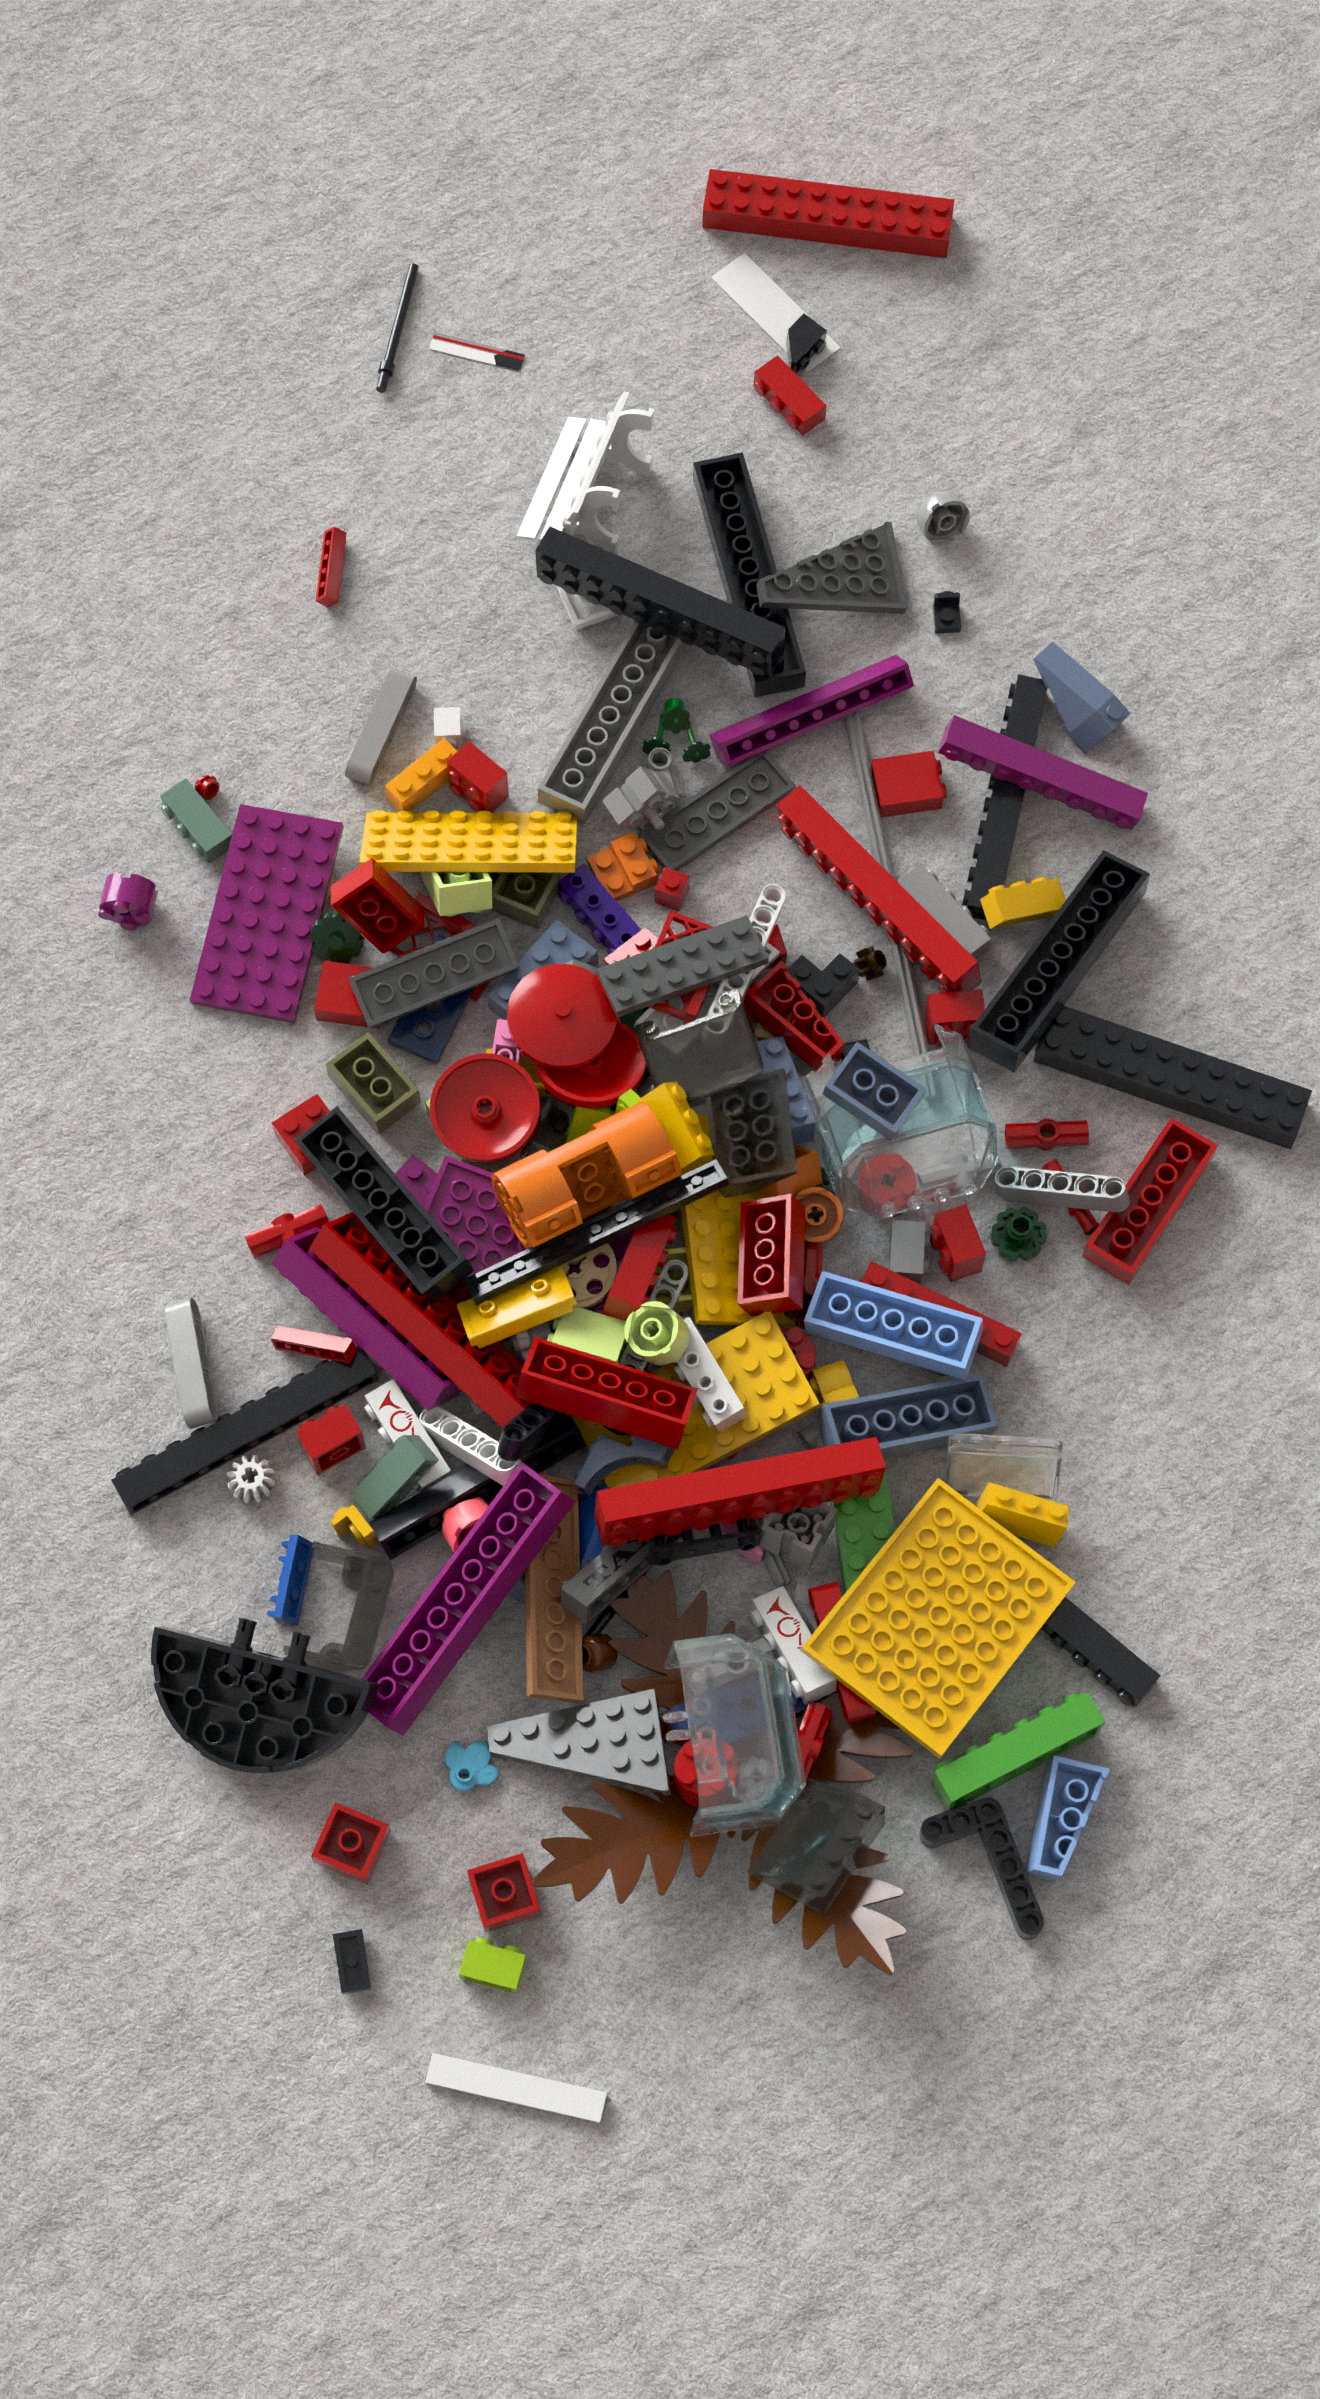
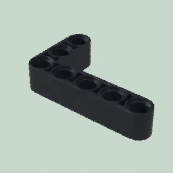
M531 1403L503 1427L497 1448L498 1455L506 1461H518L572 1415ZM603 1426L614 1434L628 1435V1433Z
M983 1798L925 1819L920 1828L919 1838L926 1847L935 1848L977 1833L980 1834L1015 1931L1022 1939L1032 1940L1036 1938L1043 1929L1044 1918L1000 1803L994 1798ZM983 1807L993 1809L995 1818L990 1820L983 1818L980 1814V1809ZM958 1816L964 1817L968 1822V1827L958 1829L954 1826L953 1819ZM929 1826H936L940 1830L941 1836L935 1839L927 1836L925 1829ZM996 1834L1004 1837L1006 1845L995 1847L990 1837ZM1004 1862L1012 1863L1016 1868V1873L1013 1875L1003 1873L1001 1864ZM1021 1890L1025 1893L1027 1900L1024 1903H1017L1013 1900L1011 1892ZM1032 1918L1037 1923V1929L1034 1931L1026 1930L1022 1926V1919Z

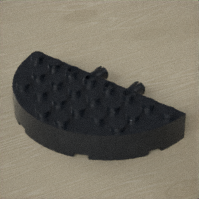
M239 1617L234 1643L230 1644L169 1627H154L151 1644V1665H153L155 1677L154 1687L167 1719L186 1743L191 1744L202 1756L233 1770L247 1773L283 1772L299 1769L322 1760L346 1743L362 1725L371 1710L380 1686L379 1683L308 1665L304 1660L311 1636L307 1634L292 1633L288 1656L284 1658L253 1650L251 1643L257 1621L254 1620L250 1621V1619Z

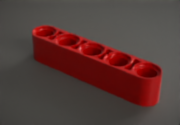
M836 1581L808 1589L809 1601L817 1628L842 1598ZM837 1680L836 1691L847 1723L876 1716L875 1708Z

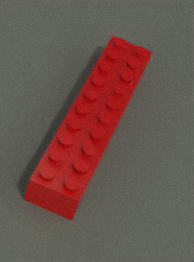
M710 169L703 205L702 228L947 258L955 199Z
M801 785L776 805L779 814L777 819L782 824L780 829L789 840L794 838L799 843L798 848L806 857L811 855L816 860L815 865L823 874L829 873L834 878L832 880L834 885L841 892L846 890L851 895L850 900L859 910L864 908L869 913L867 915L869 920L876 927L881 925L887 931L885 932L887 938L894 945L898 943L904 949V955L912 963L916 961L922 967L921 971L930 981L934 979L940 985L938 987L941 992L974 990L982 983L978 961Z
M353 1212L322 1226L309 1249L317 1255L321 1262L329 1266L339 1279L345 1281L356 1291L360 1298L369 1303L379 1316L385 1318L396 1328L400 1335L409 1340L418 1352L425 1355L436 1365L440 1372L449 1377L458 1389L465 1392L476 1402L480 1409L489 1414L499 1427L503 1429L508 1422L532 1403L515 1397L524 1365L499 1342L481 1349L476 1345L471 1346L456 1305L457 1303L445 1294L430 1306Z
M873 1437L597 1491L594 1517L602 1546L610 1545L617 1547L625 1544L627 1541L637 1539L639 1541H648L657 1535L666 1534L673 1536L681 1533L683 1530L693 1528L695 1530H703L710 1527V1525L718 1523L729 1525L737 1522L739 1519L749 1517L750 1519H759L766 1514L774 1512L785 1514L795 1508H815L821 1505V1503L830 1501L841 1503L856 1496L870 1497L879 1492L886 1466L878 1439Z

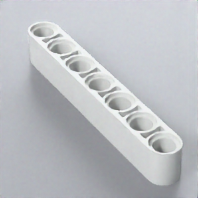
M769 884L763 888L749 919L764 949L780 916L786 896L784 889L776 884ZM758 921H764V922H766L767 924H762V923H760V922H758ZM756 968L722 980L705 1019L701 1034L702 1041L707 1046L719 1047L725 1042ZM730 985H736L739 988H732ZM724 1006L727 1007L729 1010H723L720 1007ZM711 1028L718 1029L720 1032H714Z

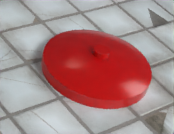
M571 964L547 965L526 975L513 990L507 1009L508 1030L516 1047L534 1063L551 1069H574L597 1059L611 1043L617 1023V1017L598 977L587 969Z
M617 1020L611 1043L591 1063L566 1070L551 1069L536 1064V1070L543 1086L559 1100L577 1107L602 1108L617 1104L618 1098L628 1090L636 1091L644 1077L646 1054L644 1046L636 1033L627 1025Z
M483 1053L470 1055L452 1064L437 1080L430 1099L431 1122L438 1138L452 1153L472 1162H496L516 1154L530 1141L537 1129L540 1118V1098L531 1076L515 1061L497 1054Z

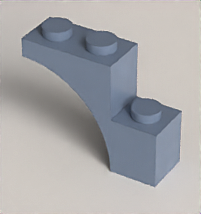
M600 1434L597 1441L594 1440L591 1443L584 1466L581 1465L577 1469L574 1484L580 1492L590 1496L602 1479L622 1467L648 1464L665 1469L675 1448L632 1435L630 1440L631 1446L628 1447Z

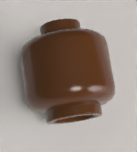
M599 1633L582 1638V1661L585 1672L606 1671L615 1665L618 1652L609 1646V1641L612 1639L609 1635Z

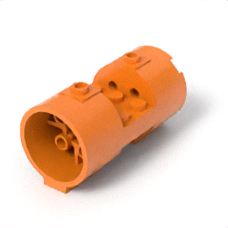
M641 1101L593 1124L590 1127L589 1133L548 1153L542 1149L493 1173L491 1180L501 1209L505 1210L511 1222L510 1226L522 1245L528 1249L530 1247L534 1248L582 1224L583 1219L622 1200L629 1201L682 1175L677 1154L673 1150L661 1123L651 1108Z

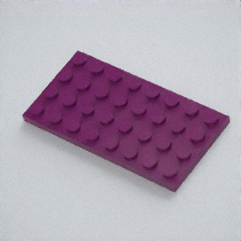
M240 804L190 996L191 1004L295 1023L313 953L312 946L314 942L310 940L309 936L314 922L321 920L344 829L342 822Z
M445 1155L424 1209L474 1269L467 1277L526 1250L510 1226L511 1222L505 1210L501 1209L492 1185L491 1176L493 1173ZM597 1212V1213H595V1214H593V1215H591V1216H589V1217L583 1219L582 1221L585 1222V1221H587V1220H589V1219H591V1218H593V1217H595V1216H598V1215H600V1214H602V1213ZM635 1230L608 1242L615 1255L617 1272ZM603 1254L596 1256L593 1261L594 1265L598 1268H605L610 1262L609 1258ZM581 1263L576 1266L570 1264L568 1275L573 1272L581 1273L579 1268ZM591 1281L587 1285V1291L594 1295L599 1294L603 1289V1285L599 1281ZM572 1290L574 1297H576L575 1291ZM607 1297L596 1306L586 1310L602 1314Z

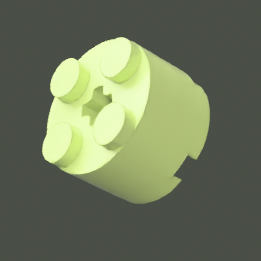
M651 1301L642 1304L641 1308L629 1315L625 1324L624 1334L629 1346L636 1354L654 1365L678 1362L682 1358L689 1342L687 1322L664 1303Z

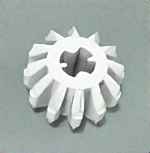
M257 1455L252 1457L251 1462H248L247 1457L243 1456V1464L240 1465L233 1462L232 1467L235 1471L227 1473L228 1479L232 1480L227 1484L229 1490H235L233 1495L236 1499L243 1496L244 1502L248 1504L251 1497H254L255 1501L259 1503L261 1501L260 1494L262 1493L268 1497L270 1491L267 1487L275 1486V1481L271 1478L275 1475L274 1470L268 1468L269 1463L267 1460L259 1463ZM253 1475L255 1482L249 1483L248 1476Z

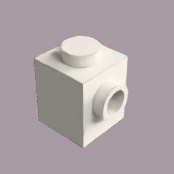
M460 707L434 708L435 745L445 738L454 748L462 747V737H466V721L461 722Z

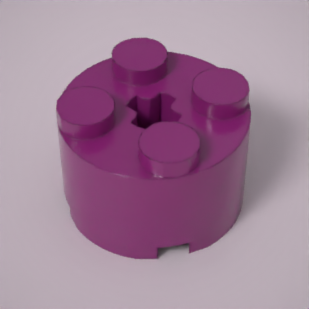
M122 873L108 875L102 892L98 916L102 919L119 923L121 928L129 931L136 930L137 926L149 924L152 920L158 890L155 891L156 885L151 880L137 874H131L130 878L122 877Z

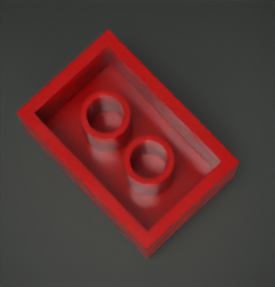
M373 858L331 885V906L382 954H385L425 927L424 907Z

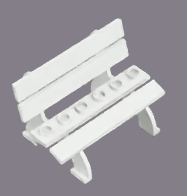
M624 391L613 413H608L606 421L590 420L581 442L578 440L585 426L586 419L568 417L519 529L517 539L535 541L539 530H543L540 537L541 541L548 527L551 526L570 535H586L595 544L611 551V553L617 554L619 550V535L610 533L601 526L597 519L596 511L602 506H612V511L617 512L620 505V490L605 486L593 487L605 458L618 459L633 472L649 477L652 471L653 456L647 455L644 458L637 454L630 445L629 433L636 429L651 431L654 424V409L649 408L648 412L643 410H626L621 412L629 395V392ZM572 454H574L575 458L572 462L566 479L562 485V488L559 492V495L556 499L550 516L545 517L554 498V495L557 491V488L560 484V481L563 477V474L566 470V467L570 461V458Z

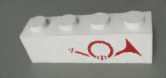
M394 1379L365 1395L367 1405L363 1408L371 1421L377 1420L381 1427L378 1429V1432L385 1444L390 1442L393 1445L403 1435H419L439 1459L414 1486V1490L419 1488L422 1492L451 1475L450 1468Z
M784 1586L753 1599V1611L750 1612L752 1621L757 1628H762L765 1634L763 1635L764 1640L768 1642L771 1649L778 1656L776 1660L783 1674L787 1673L791 1679L790 1686L797 1698L801 1697L804 1704L808 1705L809 1702L812 1703L835 1692L837 1679L800 1651L810 1638L811 1633Z

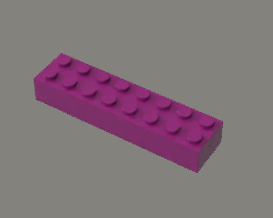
M318 1227L285 1240L271 1264L279 1270L283 1277L293 1283L302 1295L309 1298L321 1313L327 1315L342 1332L353 1339L361 1350L369 1354L380 1368L386 1370L397 1381L399 1386L415 1397L421 1406L429 1411L459 1396L461 1390L458 1389L449 1377L440 1372L436 1365L425 1355L418 1352L409 1340L400 1335L396 1328L385 1318L379 1316L369 1303L360 1298L356 1291L345 1281L339 1279L337 1274L329 1266L321 1262L317 1255L309 1249L320 1231Z

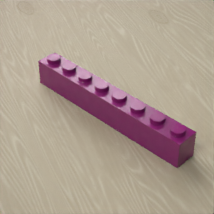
M891 656L710 734V739L716 758L727 767L912 688L914 683L909 665L899 656Z
M955 715L945 728L938 750L939 754L944 755L949 760L962 762L977 771H985L994 775L999 780L1010 781L1024 790L1035 791L1047 799L1065 803L1069 808L1080 809L1090 813L1094 818L1105 819L1115 823L1117 827L1132 830L1140 821L1148 795L1145 791Z

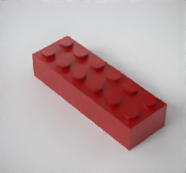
M1171 1117L1126 1184L1130 1196L1129 1206L1121 1212H1107L1085 1245L1082 1257L1129 1285L1213 1159L1218 1145Z
M535 1337L522 1368L515 1397L678 1449L698 1389Z

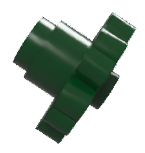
M339 912L325 913L323 920H316L309 936L310 940L314 942L312 951L321 960H328L330 958L331 962L344 964L350 962L351 956L357 957L360 955L365 942V938Z
M1010 1207L998 1214L997 1223L991 1227L990 1234L991 1244L999 1247V1255L1011 1262L1017 1261L1019 1257L1024 1261H1030L1033 1257L1038 1256L1041 1245L1045 1244L1047 1239L1046 1225L1038 1222V1213L1030 1211L1027 1207H1022L1018 1212Z

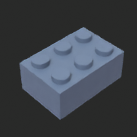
M856 1042L825 1085L822 1095L892 1142L923 1099L927 1089L859 1042Z

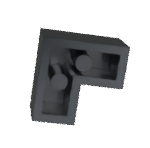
M840 953L823 971L803 955L787 969L791 977L796 978L801 985L800 989L808 999L811 998L814 1002L816 1010L821 1017H825L857 985L860 969Z

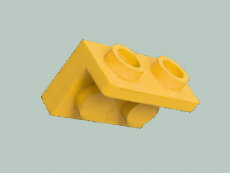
M353 1504L348 1508L346 1506L342 1507L333 1515L334 1519L330 1523L340 1539L349 1532H352V1536L361 1547L366 1544L372 1550L380 1544L373 1529Z

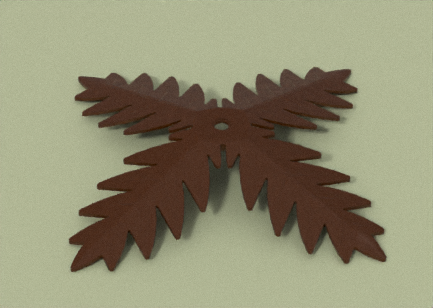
M665 1570L655 1584H652L643 1574L626 1589L629 1598L615 1599L609 1606L626 1623L647 1637L611 1639L609 1646L635 1664L665 1675L662 1677L622 1679L621 1686L631 1693L655 1689L658 1706L670 1710L676 1705L696 1697L693 1695L686 1679L688 1673L719 1659L726 1651H734L735 1622L730 1621L704 1655L700 1657L707 1627L708 1606L706 1591H701L679 1620L676 1621V1594L671 1571ZM731 1664L724 1665V1668L729 1672ZM837 1691L821 1699V1704L826 1705L827 1708L832 1710V1714L822 1738L824 1741L816 1763L812 1764L808 1779L835 1783L871 1782L875 1779L874 1773L841 1753L872 1758L911 1757L914 1750L877 1728L900 1729L877 1710L874 1717L847 1723ZM742 1703L736 1705L739 1712L745 1714L750 1712L747 1705ZM804 1714L784 1723L781 1743H779L775 1726L767 1732L764 1750L757 1749L761 1733L728 1747L733 1760L731 1789L724 1799L716 1802L711 1807L701 1808L686 1803L683 1797L676 1791L674 1776L669 1775L671 1795L663 1796L660 1792L651 1791L663 1803L629 1789L594 1782L592 1789L626 1820L597 1810L564 1806L562 1808L563 1814L592 1840L575 1837L542 1839V1847L555 1859L544 1867L533 1880L534 1887H554L571 1884L574 1899L580 1902L597 1887L607 1870L610 1869L617 1901L619 1904H623L638 1883L648 1854L658 1895L664 1896L679 1867L685 1839L688 1842L695 1875L701 1878L716 1851L722 1822H724L728 1838H734L739 1818L745 1817L741 1840L747 1842L759 1831L750 1859L749 1890H756L774 1869L783 1862L774 1889L772 1922L778 1924L804 1895L808 1894L802 1918V1941L805 1950H809L834 1924L836 1948L843 1968H848L858 1956H862L877 1969L888 1975H893L894 1965L886 1940L904 1936L907 1931L906 1928L886 1915L864 1907L901 1897L904 1894L903 1889L874 1878L842 1874L887 1862L890 1856L871 1848L853 1844L818 1842L860 1831L863 1829L864 1824L830 1813L798 1811L797 1809L811 1806L813 1800L808 1797L786 1795V1791L793 1790L787 1789L779 1783L789 1757V1741L792 1742L796 1729L799 1730ZM660 1717L663 1737L684 1746L686 1742L681 1743L666 1718ZM706 1728L697 1737L692 1739L713 1740ZM748 1777L756 1778L760 1782L759 1789L755 1792L747 1791L743 1787L744 1780ZM807 1781L803 1791L793 1792L814 1793L816 1786Z

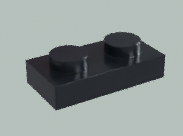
M358 1929L333 1934L342 1995L371 1990L363 1930Z

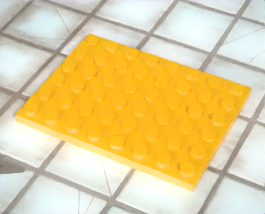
M937 1478L802 1646L800 1651L940 1759L1076 1582Z

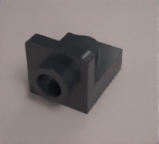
M943 591L934 594L933 618L935 633L961 632L960 593Z

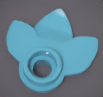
M454 1741L447 1748L445 1764L450 1769V1784L457 1791L466 1792L473 1789L476 1785L487 1786L497 1779L500 1770L488 1764L490 1760L488 1743L475 1742L465 1749ZM464 1773L469 1777L462 1779L459 1777V1774Z

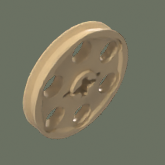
M608 1243L562 1264L565 1274L568 1276L567 1279L570 1287L576 1293L575 1300L577 1305L574 1306L589 1309L602 1302L608 1296L617 1274L615 1255ZM606 1255L610 1260L608 1266L605 1268L596 1267L593 1263L596 1256ZM581 1263L579 1267L581 1273L577 1274L576 1272H573L572 1274L568 1275V1273L570 1272V1264L576 1266L577 1264ZM591 1281H599L603 1285V1289L599 1294L594 1295L587 1291V1285Z

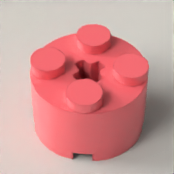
M476 1497L463 1501L444 1512L442 1534L453 1553H455L490 1505L483 1498Z

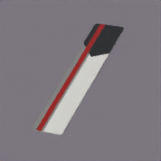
M434 333L429 346L431 350L517 371L521 369L525 357L521 353L439 333Z

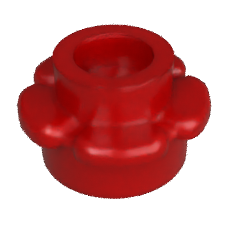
M213 775L202 776L195 784V790L206 800L214 798L220 788Z

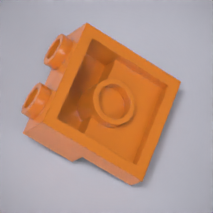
M634 832L611 841L610 847L586 857V862L593 875L616 901L657 884L658 865L654 858L648 859L645 853L648 851L643 837L637 838Z

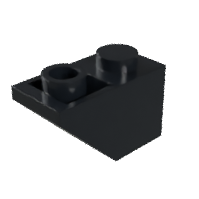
M805 313L788 329L786 339L788 366L795 374L799 370H805L811 361L810 358L815 353L819 355L827 344L825 342L827 330Z

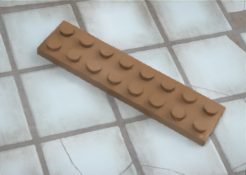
M541 1475L576 1502L524 1571L527 1697L580 1703L584 1701L582 1624L579 1618L561 1606V1587L563 1583L580 1572L578 1488L574 1484L575 1480Z

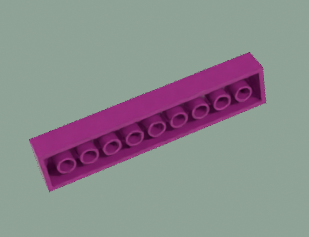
M523 1462L519 1464L362 1677L364 1680L380 1684L376 1699L369 1712L387 1728L404 1736L576 1501Z

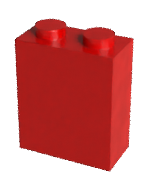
M934 750L872 759L871 772L881 818L942 809L943 799L947 798L945 783L940 782L939 775H942L941 761L936 760Z
M324 961L314 1007L316 1020L368 1027L348 978L370 970L373 967Z

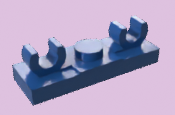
M290 1535L289 1541H284L281 1546L287 1548L286 1556H279L278 1559L283 1562L279 1578L278 1596L270 1597V1601L276 1603L275 1611L267 1612L268 1616L291 1626H298L315 1545L299 1535Z

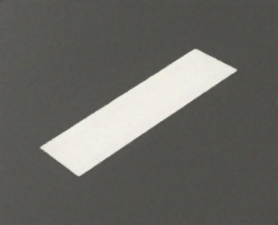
M743 253L711 278L787 352L786 339L788 329L805 312L760 267ZM826 334L825 340L827 342L826 347L819 355L815 353L810 358L811 361L805 369L806 372H809L841 348L828 334Z

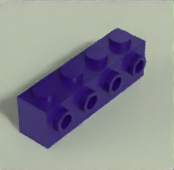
M584 864L577 867L575 873H569L558 881V897L565 906L570 905L577 920L582 925L586 924L591 929L592 937L597 943L605 945L608 949V955L641 931L639 926Z

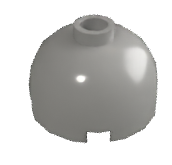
M939 491L931 494L921 503L918 509L917 522L922 533L930 542L943 544L954 540L950 536L955 535L958 531L961 534L966 529L970 519V512L964 501L951 492Z

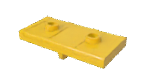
M560 1265L478 1305H475L473 1299L456 1305L471 1346L476 1345L481 1349L574 1311V1305H577L563 1266Z

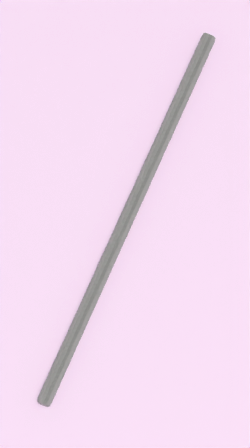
M850 714L846 717V725L873 856L893 877L861 719L858 714ZM891 942L920 1085L927 1089L924 1094L925 1098L934 1097L937 1094V1087L911 961L904 955V949L898 943L894 945Z

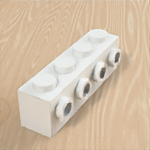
M688 1316L684 1320L688 1324L689 1342L682 1358L677 1362L678 1365L674 1369L682 1382L688 1380L692 1387L698 1389L694 1399L695 1404L702 1403L706 1411L701 1414L710 1428L715 1425L719 1433L749 1415L691 1318Z

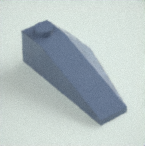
M1054 642L1048 644L1033 659L1046 688H1049L1053 696L1056 711H1059L1063 718L1067 735L1084 754L1114 731L1131 714L1109 689Z

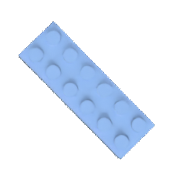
M822 1271L804 1319L806 1333L965 1381L983 1333V1318Z

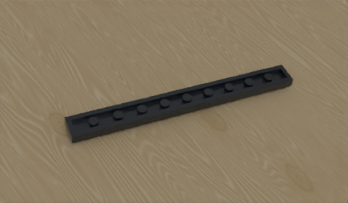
M717 1159L595 1216L534 1248L530 1247L463 1280L475 1305H478L728 1186V1178Z

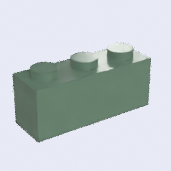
M186 778L160 795L163 804L160 807L161 811L168 820L173 819L176 822V829L183 839L189 838L193 843L191 847L199 858L203 856L208 863H211L228 851L232 834Z
M403 1435L399 1437L392 1445L394 1448L375 1462V1468L358 1480L357 1487L351 1495L371 1519H375L396 1507L439 1461L419 1435Z

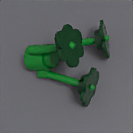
M679 698L668 699L664 703V712L660 714L657 736L652 737L651 740L645 739L642 751L650 754L655 748H665L671 754L670 744L662 740L664 730H672L674 734L680 733L681 730H686L691 745L684 749L683 761L697 763L711 755L709 744L696 742L689 720L690 713L685 711L684 702Z

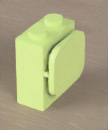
M574 1306V1311L555 1318L553 1330H556L555 1334L550 1332L547 1341L619 1363L626 1344L624 1334L626 1321Z

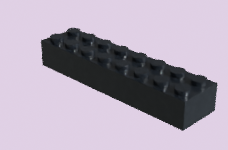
M338 1106L294 1140L303 1154L430 1306L474 1271L465 1256Z

